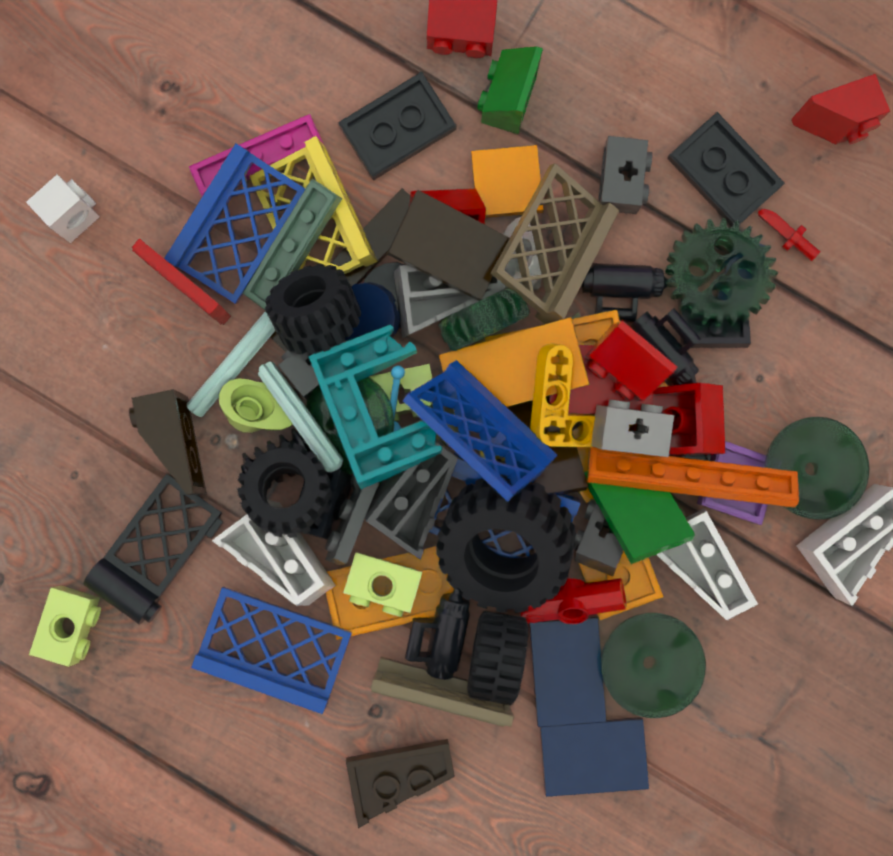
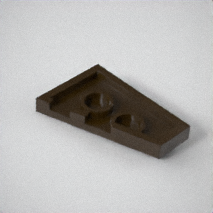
M448 739L346 758L358 828L368 824L370 819L383 812L388 813L396 809L397 805L415 795L420 796L455 777Z

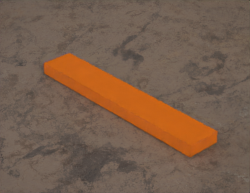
M590 447L588 483L795 508L799 503L798 471L673 456L663 457L611 451L596 447Z

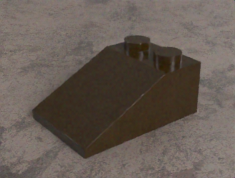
M172 389L133 397V407L129 408L132 426L138 429V433L186 494L207 495L191 411L187 408L188 396Z

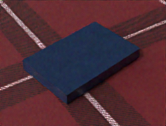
M591 617L579 624H566L560 620L530 623L537 726L606 722L598 618Z
M641 717L612 719L596 723L540 727L546 797L649 789L644 722Z

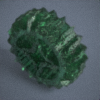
M506 288L442 319L439 323V328L442 332L440 334L449 349L457 351L526 318L530 313L528 303L515 290Z

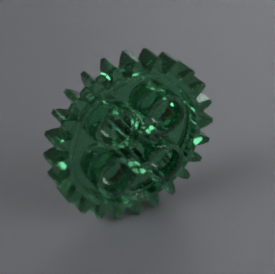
M722 218L718 227H715L711 219H708L705 229L696 223L692 230L693 235L685 230L681 237L683 242L676 240L672 247L675 252H669L667 261L671 264L666 266L665 274L673 277L667 280L666 285L670 288L676 287L670 298H682L678 309L681 311L690 307L692 309L690 319H693L698 313L701 314L703 325L708 322L710 317L714 318L716 327H720L724 318L727 319L730 326H734L737 316L746 322L750 317L749 311L757 315L762 309L760 304L766 305L770 299L767 293H772L776 287L770 280L776 278L778 271L768 268L772 267L777 260L773 257H766L772 248L771 245L760 247L759 243L763 235L760 234L752 238L750 236L751 226L747 227L744 231H740L738 220L735 221L732 228L727 227L725 218ZM722 245L726 247L729 254L722 255L717 253L714 246ZM737 254H743L742 258L730 266L726 274H720L703 292L698 290V288L711 280L715 271L720 272ZM689 267H700L705 275L694 276L689 271ZM747 269L752 274V278H742L737 270ZM721 290L725 292L728 300H717L713 296L712 291Z

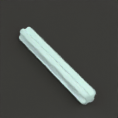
M266 311L187 403V408L194 415L204 416L219 398L222 387L237 377L276 331Z
M271 361L262 364L259 367V377L309 448L322 463L324 469L329 473L339 469L342 466L343 458L278 367Z

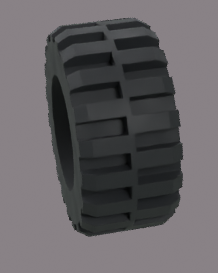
M500 475L512 487L511 480L507 479L506 475ZM484 478L476 480L474 486L472 484L465 486L460 491L459 496L454 497L440 528L436 544V554L440 558L438 564L442 573L448 574L446 580L454 589L458 587L461 590L460 595L466 600L473 599L477 601V606L487 609V606L496 608V612L507 613L508 609H514L515 613L528 610V606H532L535 609L544 605L546 599H553L559 593L560 587L566 583L576 544L575 525L571 522L572 516L567 507H560L561 499L555 493H546V487L535 482L534 485L530 483L507 501ZM490 529H503L514 532L526 539L536 553L523 558L501 556L486 547L478 533Z

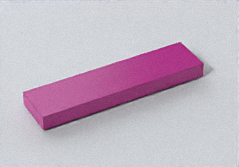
M308 114L239 145L263 162L272 165L306 147L305 141L315 136L321 142L322 140L311 115ZM232 148L188 166L202 197ZM252 164L246 174V180L250 179V175L262 169Z

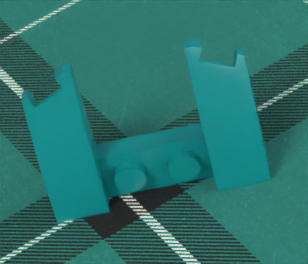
M391 325L331 347L330 350L325 352L321 351L309 356L360 489L390 478L442 453V446H435L436 432L424 421L378 438L357 382L417 353V349L412 342H409L403 348L390 337L394 331V327Z

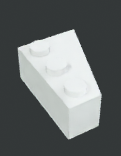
M873 484L796 545L832 596L848 605H854L858 599L856 594L866 579L872 578L876 572L874 567L884 552L890 551L893 546V487Z
M267 499L270 506L283 508L280 502ZM246 514L212 540L219 547H223L236 557L241 564L263 578V581L296 606L310 605L335 586V583L300 532L296 533L297 537L289 538L286 534H282V538L277 537L271 532L266 533L260 529Z
M704 508L686 517L696 534L692 541L656 554L726 620L758 605Z

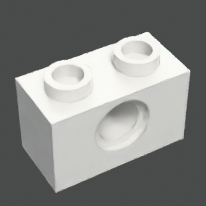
M58 174L26 202L49 228L69 243L73 242L100 217L92 209L96 205L95 201L72 179L66 183Z

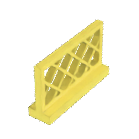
M317 136L305 141L306 147L270 165L294 182L303 185L305 189L311 179L315 177L316 181L342 198L330 218L336 223L332 239L322 235L318 237L319 240L330 243L324 260L310 257L308 254L299 270L303 269L306 261H310L316 264H324L325 267L328 265L336 266V269H341L344 274H347L363 265L367 267L378 262L329 153ZM307 159L310 168L306 179L303 180L291 176L294 165ZM263 169L249 176L254 187L262 185L261 181L266 179ZM287 185L279 186L276 195H274L277 206H280V203L290 204L292 201L283 198ZM265 190L256 191L263 208H272L269 201V193L265 192ZM268 213L266 215L274 230L276 226L274 214ZM340 234L342 236L344 243L338 241ZM336 245L346 248L352 258L351 261L341 266L330 263Z

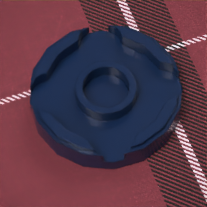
M373 282L351 286L360 306L361 316L359 317L360 322L358 326L353 328L354 332L350 337H345L344 339L349 341L388 325L394 327V331L390 335L393 338L398 331L400 323V312L394 303L396 300L393 294L383 285Z

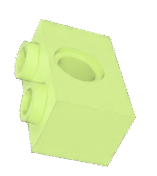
M355 552L343 593L351 595L349 601L369 607L370 602L384 605L383 612L402 617L404 611L411 613L423 572ZM386 576L391 580L392 590L389 594L379 595L374 591L373 581L376 577Z
M65 586L51 587L29 655L67 667L79 663L80 660H84L90 647V640H87L90 628L96 625L101 613V607H98L100 597ZM65 618L71 619L74 623L75 629L71 636L63 630L62 625Z

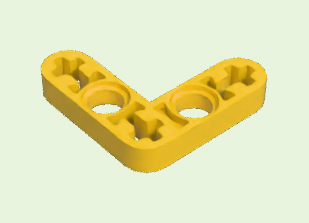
M553 343L546 344L538 352L530 430L547 446L593 447L591 443L595 414H568L573 355L567 346ZM559 356V362L551 364V357ZM549 375H558V380L548 377ZM554 385L558 391L557 399L552 404H548L545 396L546 391ZM580 421L583 424V433L578 439H574L572 428L575 423ZM552 425L559 427L560 433L548 432L544 434V429Z

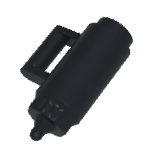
M592 263L582 283V293H590V297H596L595 314L617 310L620 321L635 322L637 319L638 299L660 297L665 288L675 285V281L667 279L664 276L663 269L653 268L650 265ZM603 297L631 298L630 308L602 307Z
M675 308L661 320L656 315L652 317L647 311L629 326L678 367L666 379L667 381L672 382L674 385L697 383L695 375L699 372V369L687 351L699 342L701 338ZM666 321L687 343L684 347L665 327L664 323Z
M458 587L452 593L442 595L440 604L436 607L434 618L415 617L412 620L405 659L410 662H425L427 674L437 679H452L454 673L459 669L470 618V602L460 595L461 590ZM425 628H432L427 651H420Z

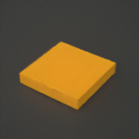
M537 145L471 151L474 189L476 188L486 207L485 218L523 215L541 182ZM539 205L537 213H543V205Z
M623 551L614 576L578 563L585 583L621 578L623 581L627 602L626 610L597 614L598 620H603L663 598L649 558L631 564Z

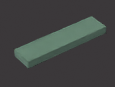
M311 179L242 294L265 310L266 297L270 295L269 291L273 286L279 284L278 281L287 277L295 270H299L342 198L318 181Z

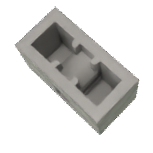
M609 400L608 406L596 405L591 446L603 450L663 457L669 456L674 415L662 413L663 406L642 404L641 410L629 409L630 402ZM629 424H637L636 430L628 431Z

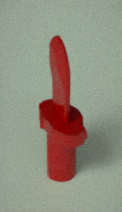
M767 209L758 211V216L787 240L782 246L784 250L788 251L794 246L811 262L821 252L802 236L807 230L803 225H800L795 231L775 212Z

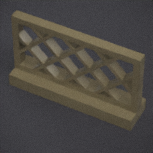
M554 163L545 172L491 274L537 311L535 317L543 324L562 320L574 301L619 210L610 202L602 205ZM554 178L562 184L564 197L554 198L551 186ZM575 200H580L589 208L585 218L578 219ZM555 203H566L568 221L559 222ZM539 205L547 206L550 223L539 224L537 215ZM570 225L573 241L571 245L564 246L560 227ZM551 228L555 247L545 249L541 230ZM532 231L536 250L525 252L522 236L525 232ZM557 252L559 268L557 272L550 273L546 254ZM537 255L541 275L530 276L526 257ZM517 258L521 278L515 279L505 271L510 259ZM533 280H543L545 295L542 300L534 295Z
M380 657L371 685V692L502 727L504 725L512 726L514 715L510 705L471 699L467 691V679L456 676L449 680L437 679L427 674L426 668Z

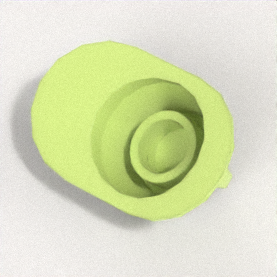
M238 378L227 382L219 393V405L225 417H227L229 423L235 429L241 432L253 433L261 429L282 430L293 425L263 382Z

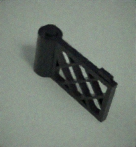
M166 473L106 555L88 573L83 585L140 625L144 621L150 623L162 608L158 604L161 596L205 536L212 539L224 523L219 519L222 512L199 496L186 494L176 480ZM170 484L180 491L181 505L163 508L161 495ZM185 495L196 503L186 504ZM157 502V509L150 510L153 507V505ZM203 507L211 513V516L203 526L190 528L187 509ZM182 510L185 529L166 532L163 513ZM158 514L161 533L142 536L141 521L145 516ZM136 529L137 537L129 538ZM199 531L192 540L191 532ZM186 533L188 547L182 554L169 556L167 536ZM162 537L164 557L145 560L143 541ZM137 542L140 561L125 563L116 556L124 544ZM178 559L171 568L170 560ZM165 561L167 575L158 586L148 579L146 564ZM141 565L142 574L132 567Z

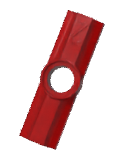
M570 578L566 580L564 586L560 587L559 593L553 599H546L544 605L535 609L532 606H528V610L520 612L521 617L526 618L527 624L557 619L566 624L583 623L592 614L626 610L627 602L624 584L621 578L585 583L580 579Z

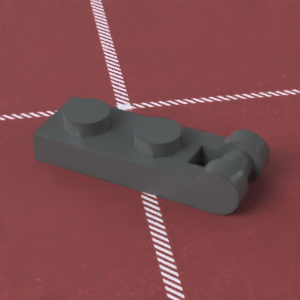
M353 474L350 480L353 492L350 499L346 498L341 505L338 513V518H341L337 531L333 530L328 537L325 545V550L328 551L325 560L337 565L347 564L379 482L360 489Z

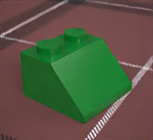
M534 46L503 49L499 61L492 60L487 79L492 81L489 92L482 91L477 110L482 111L481 123L519 134L538 74L543 48Z

